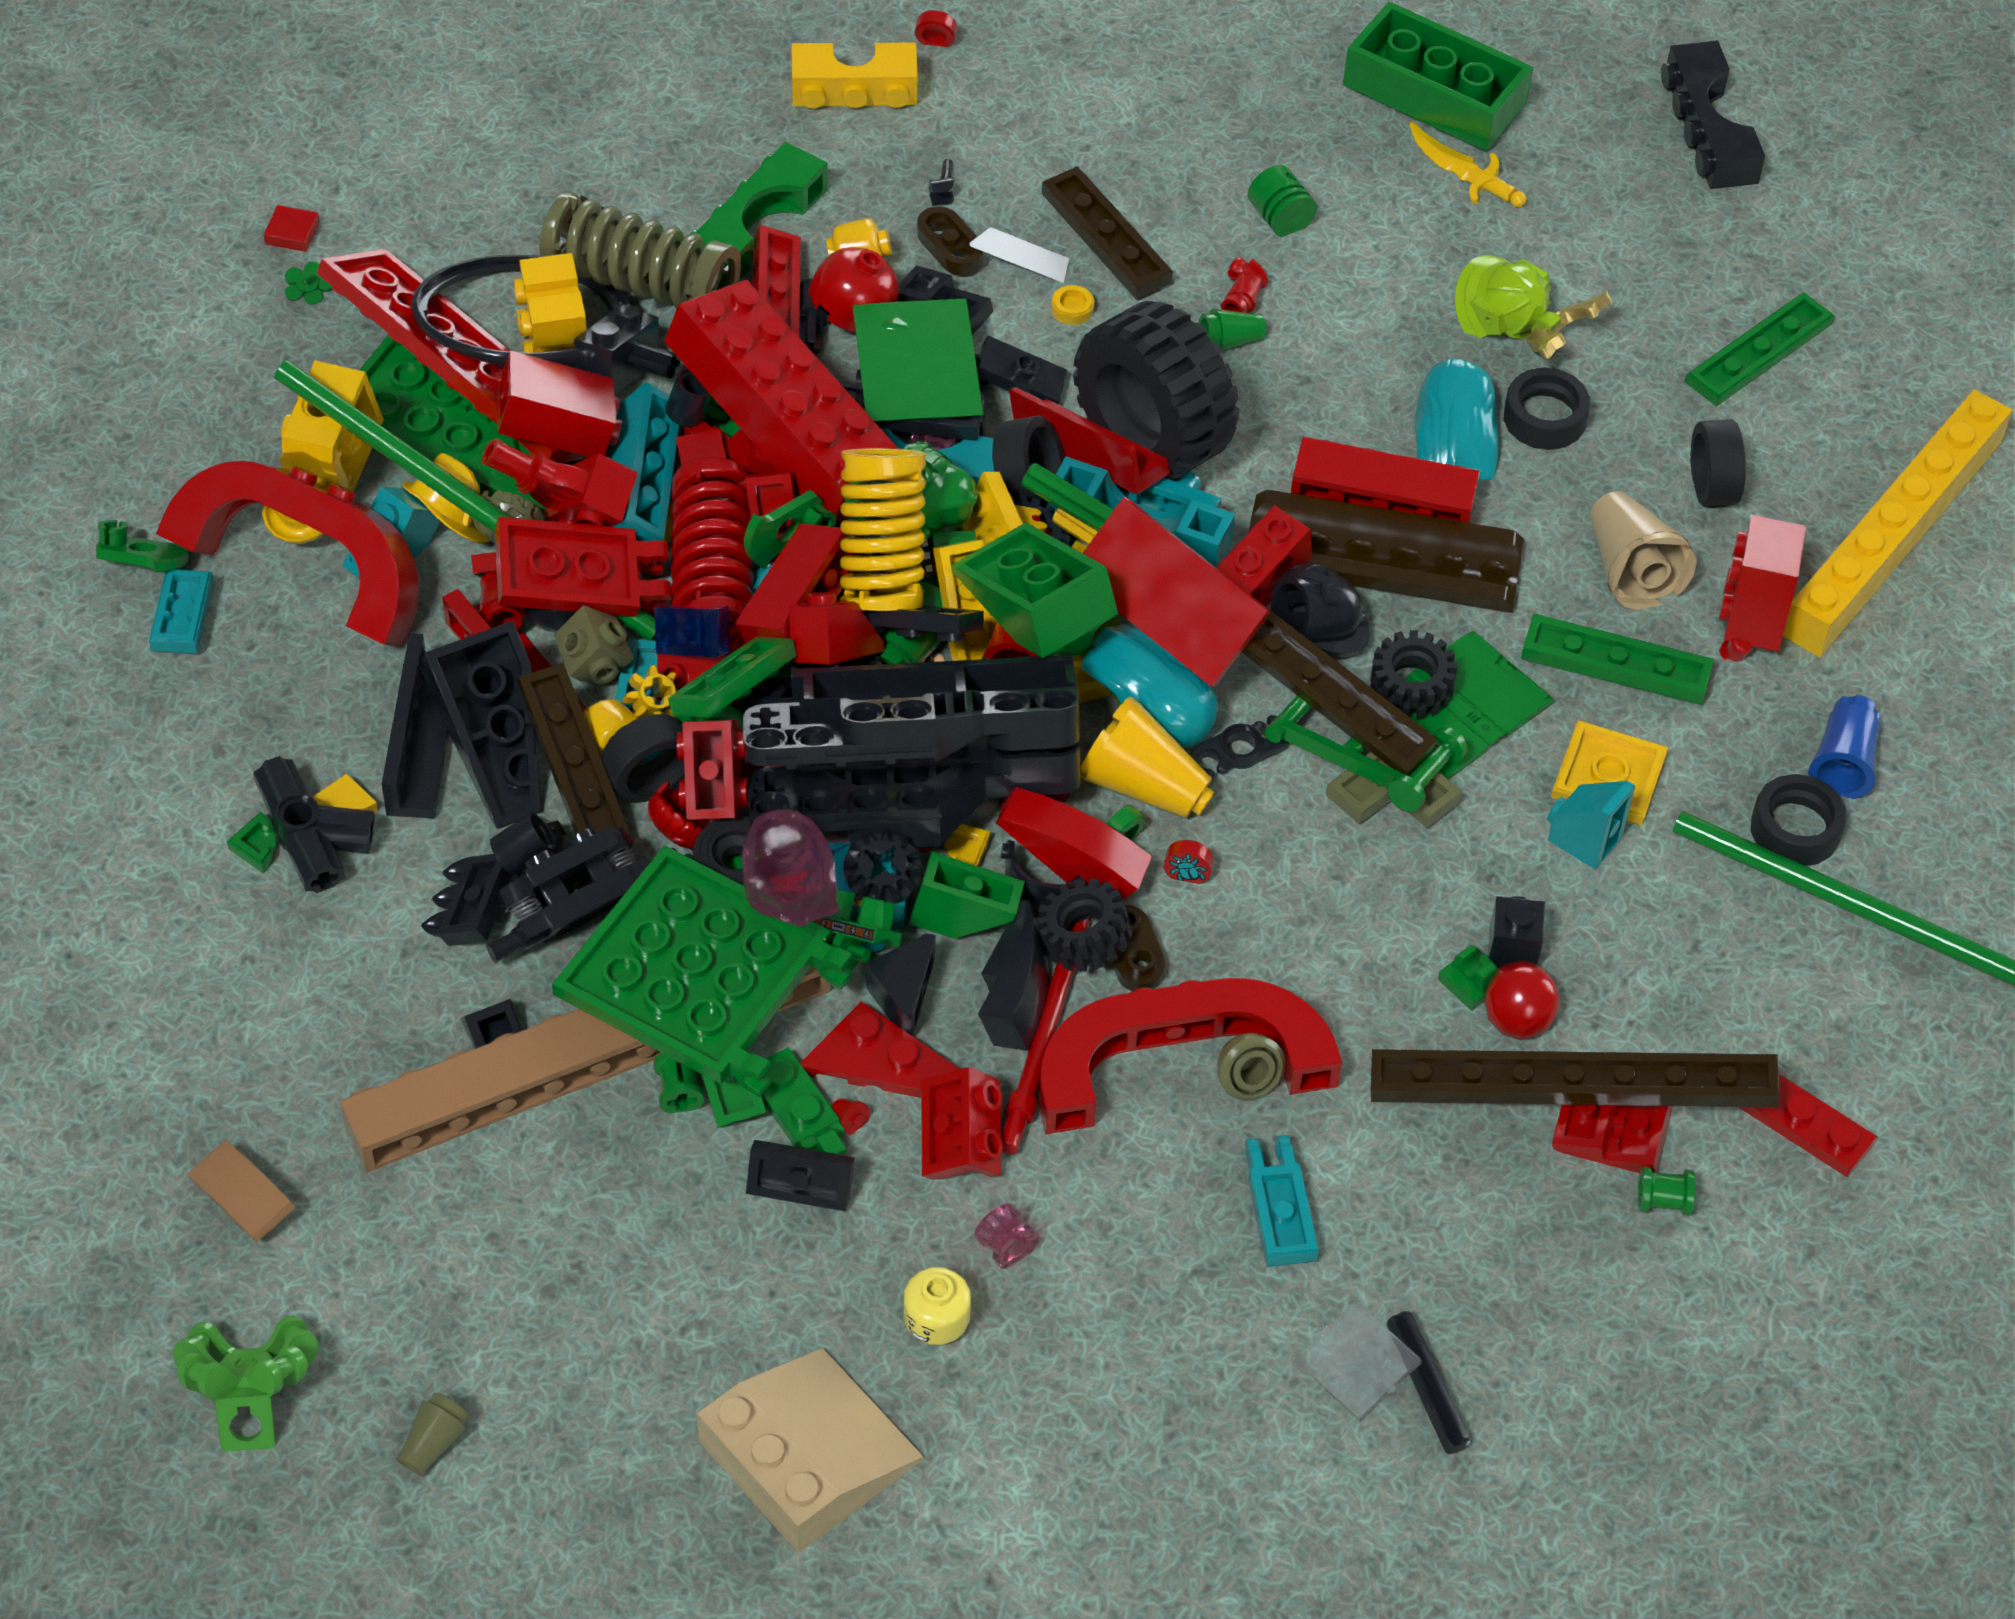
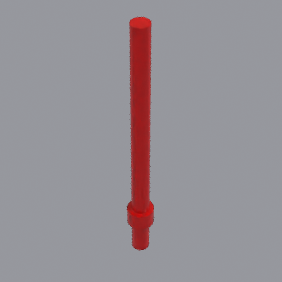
M1091 918L1076 923L1069 931L1078 932L1088 929ZM1061 962L1058 965L1056 964L1039 1027L1031 1042L1016 1091H1012L1009 1094L1004 1109V1115L1007 1120L1001 1140L1003 1144L1002 1152L1006 1154H1016L1018 1152L1025 1126L1033 1121L1038 1105L1035 1095L1040 1082L1042 1059L1045 1049L1057 1029L1076 964H1074L1071 971L1064 969Z

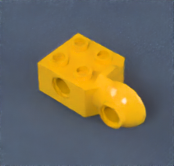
M314 360L309 372L310 376L382 425L384 418L365 371ZM297 395L298 400L292 414L285 416L281 427L282 453L279 461L282 468L291 470L292 465L299 466L317 474L318 479L316 483L328 489L330 484L333 483L354 492L372 447ZM263 505L262 516L264 524L276 538L288 543L304 544L317 540L323 535V533Z

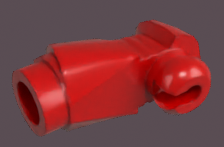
M1237 257L1233 260L1227 272L1228 277L1236 281L1221 303V310L1252 313L1255 309L1260 289L1265 288L1268 284L1267 273L1253 258L1248 263L1242 257Z

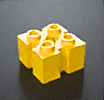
M572 253L519 260L521 278L513 279L517 306L524 305V309L516 310L519 334L523 338L529 337V341H522L523 352H549L576 347L574 345V338L587 330Z

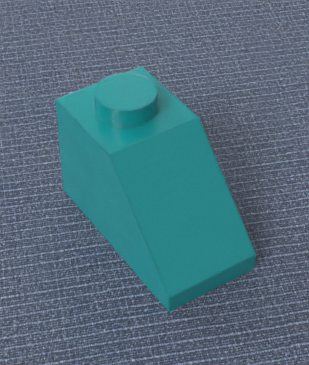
M1629 781L1581 784L1568 799L1563 796L1560 797L1552 807L1547 818L1551 823L1548 841L1596 870L1622 840L1635 785Z

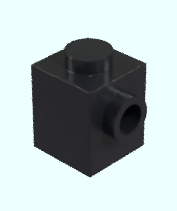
M1496 896L1489 929L1488 958L1497 967L1500 968L1503 965L1520 960L1538 965L1544 935L1545 901L1529 900L1521 896Z

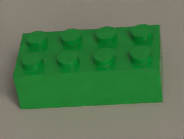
M1389 1L1347 48L1343 85L1484 151H1488L1527 104L1534 67Z

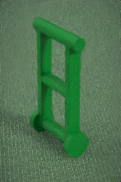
M1296 696L1265 729L1266 738L1273 743L1285 740L1387 788L1391 802L1405 812L1417 811L1425 802V792L1423 790L1425 786L1446 763L1456 764L1460 762L1468 750L1467 743L1460 733L1448 727L1439 728L1433 734L1437 738L1435 748L1411 775L1407 776L1362 755L1366 748L1352 737L1344 745H1341L1297 725L1296 723L1312 707L1299 696Z

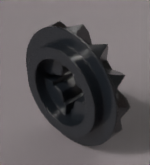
M888 829L882 833L870 834L866 832L856 843L850 844L843 863L845 881L849 889L861 900L864 896L894 904L903 901L914 892L921 878L922 866L919 850H915L909 843L906 835L899 837L891 834ZM893 854L891 869L894 872L889 873L884 870L879 875L876 874L872 879L874 872L872 860L875 858L878 861H882L886 856L889 857Z

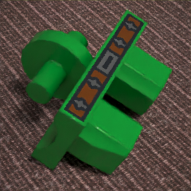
M824 887L816 912L803 910L802 916L830 930L831 933L837 934L834 940L831 939L829 945L852 953V960L846 966L847 968L853 970L858 962L867 963L870 959V949L862 947V941L874 944L881 943L899 948L902 933L890 930L893 920L894 903L863 896L858 919L853 921L849 919L855 894Z

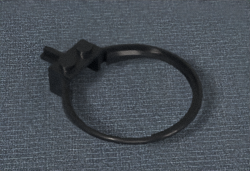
M515 254L486 256L462 261L438 270L423 280L413 294L411 311L415 322L426 335L440 345L462 355L504 368L509 352L473 346L441 333L430 325L427 309L436 294L458 281L490 273L520 272L519 260L540 256ZM577 277L578 283L593 290L604 301L611 313L574 338V345L576 347L549 352H519L611 377L614 381V396L647 371L672 379L675 376L676 368L680 365V359L674 352L658 348L659 317L642 312L640 308L632 306L631 299L627 293L618 291L613 285H599L592 278L582 279Z

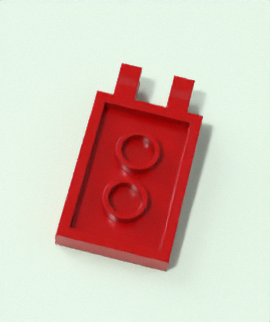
M498 517L495 541L498 605L577 612L584 605L610 615L633 617L637 616L641 606L649 613H665V600H671L670 581L663 579L642 580L641 571L650 575L662 574V561H668L669 559L667 542L660 540L637 541L635 529L600 527L597 525Z

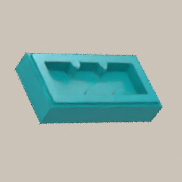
M179 569L165 571L149 638L151 651L198 654L214 585L212 572Z

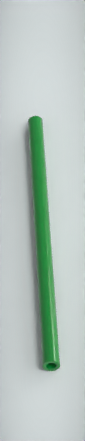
M288 359L283 361L276 370L274 379L493 533H495L498 517L512 518ZM641 608L636 617L612 615L645 640L653 641L664 626L663 623Z
M1685 811L1680 813L1673 828V833L2015 987L2014 959Z

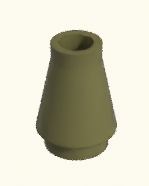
M434 1393L429 1401L421 1402L404 1446L396 1460L402 1466L423 1476L427 1469L466 1432L464 1424L469 1418V1414L448 1397Z

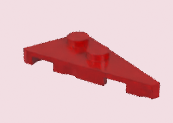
M862 1001L800 1062L810 1077H815V1074L848 1079V1084L862 1087L869 1085L877 1086L883 1091L921 1098L922 1079L959 1070L951 1062Z

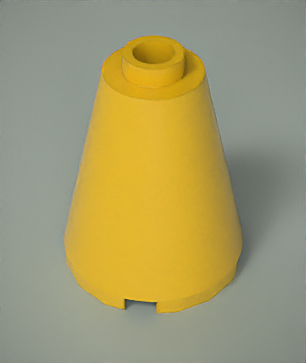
M1129 696L1112 716L1117 721L1113 720L1106 730H1102L1080 767L1081 778L1183 818H1187L1192 811L1200 816L1215 793L1208 788L1212 778L1137 700Z

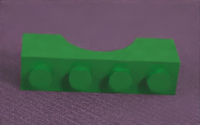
M785 141L774 154L766 156L761 167L749 179H744L737 187L736 192L724 204H720L714 209L711 217L698 230L695 229L690 234H699L703 238L705 246L715 240L735 246L741 256L740 281L754 266L753 238L747 230L755 222L769 215L778 213L804 215L828 190L827 162ZM727 259L725 260L724 268L728 265ZM722 273L718 284L719 287L724 288L728 275Z

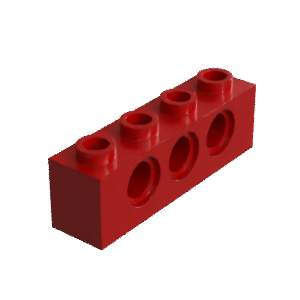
M1274 505L1216 568L1267 607L1271 603L1273 587L1281 576L1292 567L1308 563L1312 559L1311 530Z

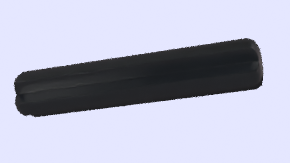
M1402 1311L1397 1315L1391 1316L1387 1320L1386 1325L1444 1451L1447 1454H1455L1465 1450L1470 1446L1471 1439L1412 1313Z

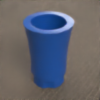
M1857 694L1852 697L1842 696L1836 701L1833 711L1828 717L1826 730L1819 749L1809 766V776L1829 784L1840 796L1851 799L1860 798L1868 794L1874 787L1875 752L1880 729V713L1876 710L1873 700Z

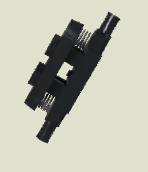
M610 826L598 833L593 828H588L567 841L569 845L567 849L553 855L550 849L535 855L525 862L527 869L518 875L519 879L500 889L497 894L504 913L516 911L514 916L518 915L516 919L520 920L516 927L511 930V933L492 943L486 944L489 956L493 962L497 963L499 960L519 950L524 951L542 941L547 943L614 908L653 859L649 860L647 856H644L635 861L633 854H630L631 850H628L632 847L634 841L623 827L612 830ZM581 880L584 887L578 888L569 894L566 887Z

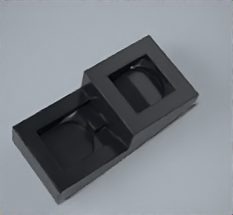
M916 265L898 285L897 301L967 299L972 335L993 313L990 298L955 289L952 275Z

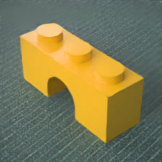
M916 42L875 43L874 57L868 63L860 66H848L840 63L833 54V43H791L792 106H805L815 109L821 106L860 108L862 106L888 105L893 108H900L905 105H917Z

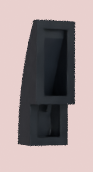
M1020 900L1014 921L1007 924L981 973L990 992L978 1015L993 1046L1028 1051L1039 1027L1046 1003L1049 982L1048 951L1037 925V916L1031 903L1028 900Z

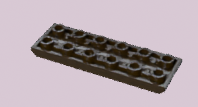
M1264 490L1256 494L1248 533L1274 505L1310 528L1312 559L1309 562L1331 568L1338 573V576L1343 577L1353 586L1506 612L1513 611L1524 538L1514 530L1274 490Z

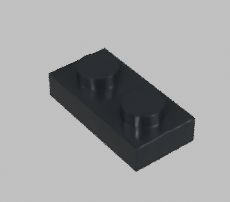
M754 1140L750 1150L746 1194L846 1212L850 1200L855 1157Z

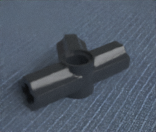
M281 756L264 761L263 765L253 772L256 786L278 831L279 844L287 851L306 892L313 891L319 893L335 887L339 881L345 878L344 868L335 850L369 854L374 834V811L318 805L315 799L309 796L292 759H283Z

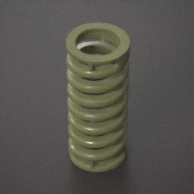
M571 191L564 192L554 201L547 213L540 235V257L572 253L577 277L582 279L592 278L602 286L613 285L618 291L623 293L633 292L643 300L654 299L656 303L664 307L674 306L677 309L680 303L715 291L722 273L728 275L724 287L738 283L740 277L741 256L735 246L717 240L711 241L705 246L704 240L699 234H689L684 238L683 232L675 226L663 231V226L657 220H648L643 224L642 218L634 212L622 217V212L616 206H607L602 210L597 200L587 199L582 203L580 197ZM569 209H572V221L567 240L562 242L560 241L563 221ZM727 259L728 265L724 268L725 260ZM649 278V284L646 285L645 282ZM670 284V290L666 291V288Z

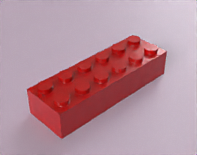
M747 279L678 304L664 340L667 346L777 471L793 470L795 491L799 496L809 490L813 491L822 500L824 507L836 515L837 519L834 527L840 526L844 520H853V517L844 516L840 512V507L845 502V498L841 495V487L845 484H850V482H846L841 478V471L846 467L845 461L841 457V452L850 449L866 448L898 449L897 446Z

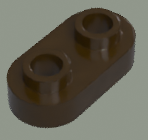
M934 206L925 209L919 214L917 219L918 239L947 272L965 276L973 274L981 268L983 264V251L970 246V242L977 238V236L955 211L943 206ZM935 231H942L941 234H936V233H933V232H935Z
M1124 905L1132 924L1130 926L1132 935L1131 939H1126L1128 946L1124 952L1115 949L1118 958L1111 964L1118 981L1126 989L1131 991L1139 988L1155 989L1162 983L1165 975L1163 953L1147 915L1135 906ZM1144 961L1148 965L1138 966L1134 964V962Z

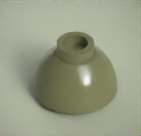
M1245 1033L1228 1040L1217 1060V1073L1222 1087L1231 1097L1242 1101L1256 1100L1269 1094L1278 1085L1285 1070V1056L1280 1046L1269 1037L1256 1033Z

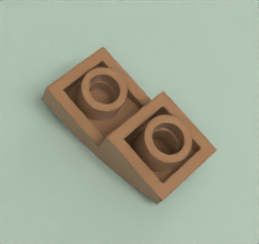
M227 1140L221 1143L187 1173L192 1182L221 1207L229 1219L256 1243L295 1209L292 1202Z

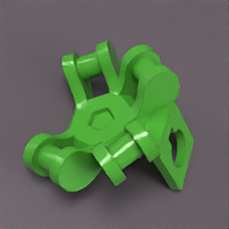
M297 1316L282 1318L276 1324L272 1336L262 1347L235 1349L223 1338L217 1327L208 1322H199L190 1330L188 1337L181 1339L173 1348V1358L178 1366L177 1377L179 1383L185 1388L200 1392L206 1398L215 1401L222 1451L269 1449L275 1446L271 1397L281 1391L283 1384L292 1386L305 1379L307 1368L314 1362L318 1354L319 1344L316 1337L308 1330L307 1325ZM250 1406V1414L260 1420L262 1428L254 1436L243 1437L232 1430L230 1422L238 1415V1407Z

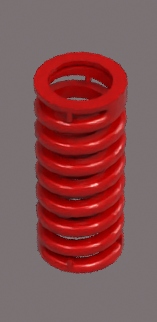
M704 457L692 460L682 465L675 472L672 479L673 544L671 546L673 562L671 565V575L673 581L671 584V617L673 620L671 622V640L675 647L684 654L730 655L745 645L735 625L714 628L695 622L707 624L735 623L754 594L752 592L754 586V574L752 573L754 562L747 556L744 548L745 531L751 520L745 482L746 476L750 475V473L741 464L730 459ZM720 477L733 480L735 483L719 480L705 481V479ZM708 497H726V498H729L728 500L712 499V500H704V501H701V499H705V498H708ZM691 638L706 643H720V646L702 645L693 641Z

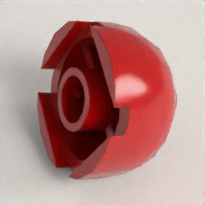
M846 247L838 249L823 260L811 280L808 291L815 308L818 309L821 304L830 313L827 318L828 321L847 331L856 332L853 305L897 302L899 287L895 271L878 253L865 248Z

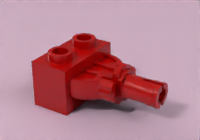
M498 439L491 440L485 448L482 464L515 479V486L518 487L520 493L524 495L529 493L535 501L546 507L544 511L546 521L597 525L600 527H610L622 522L638 472L600 453L570 466L556 463L546 458L547 454L542 451L527 455Z

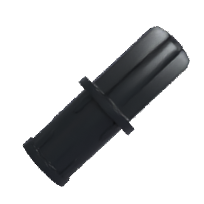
M808 278L800 283L799 338L813 354H819L822 350L823 327L828 323V314L821 304L818 309L812 304L808 291L812 278Z

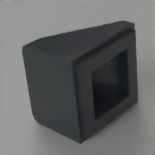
M511 999L461 1018V1022L475 1049L492 1043L501 1035L515 1034L523 1031Z

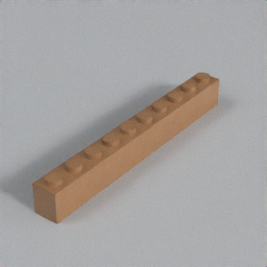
M811 967L777 1012L830 992V983L821 977L816 968ZM578 1009L562 1016L548 1017L539 1025L518 1033L501 1035L492 1043L474 1050L457 1052L449 1056L445 1061L422 1070H410L402 1074L398 1079L375 1088L361 1089L351 1097L341 1100L340 1105L345 1128L367 1173L652 1062L661 1052Z

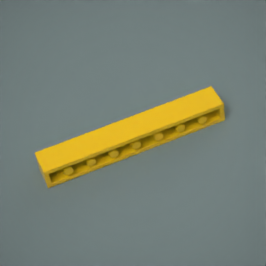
M1973 389L1792 600L1783 637L1821 657L2002 443L2013 409Z

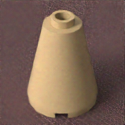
M1614 491L1600 497L1591 509L1590 518L1609 590L1618 602L1625 608L1641 610L1663 605L1655 598L1668 596L1672 592L1678 596L1684 591L1694 576L1697 564L1696 556L1688 540L1625 492Z

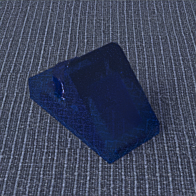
M728 605L654 607L656 654L720 657L730 652Z

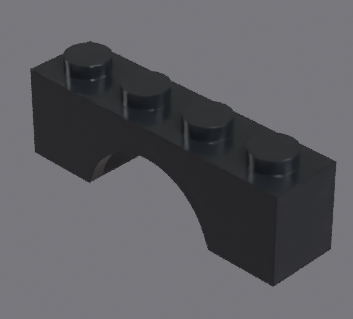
M1718 40L1671 45L1667 63H1663L1661 68L1662 84L1664 88H1671L1674 114L1676 117H1682L1684 121L1685 142L1687 146L1694 147L1697 173L1700 176L1705 175L1710 189L1759 184L1765 154L1754 127L1734 123L1724 118L1711 105L1713 101L1724 96L1730 70Z

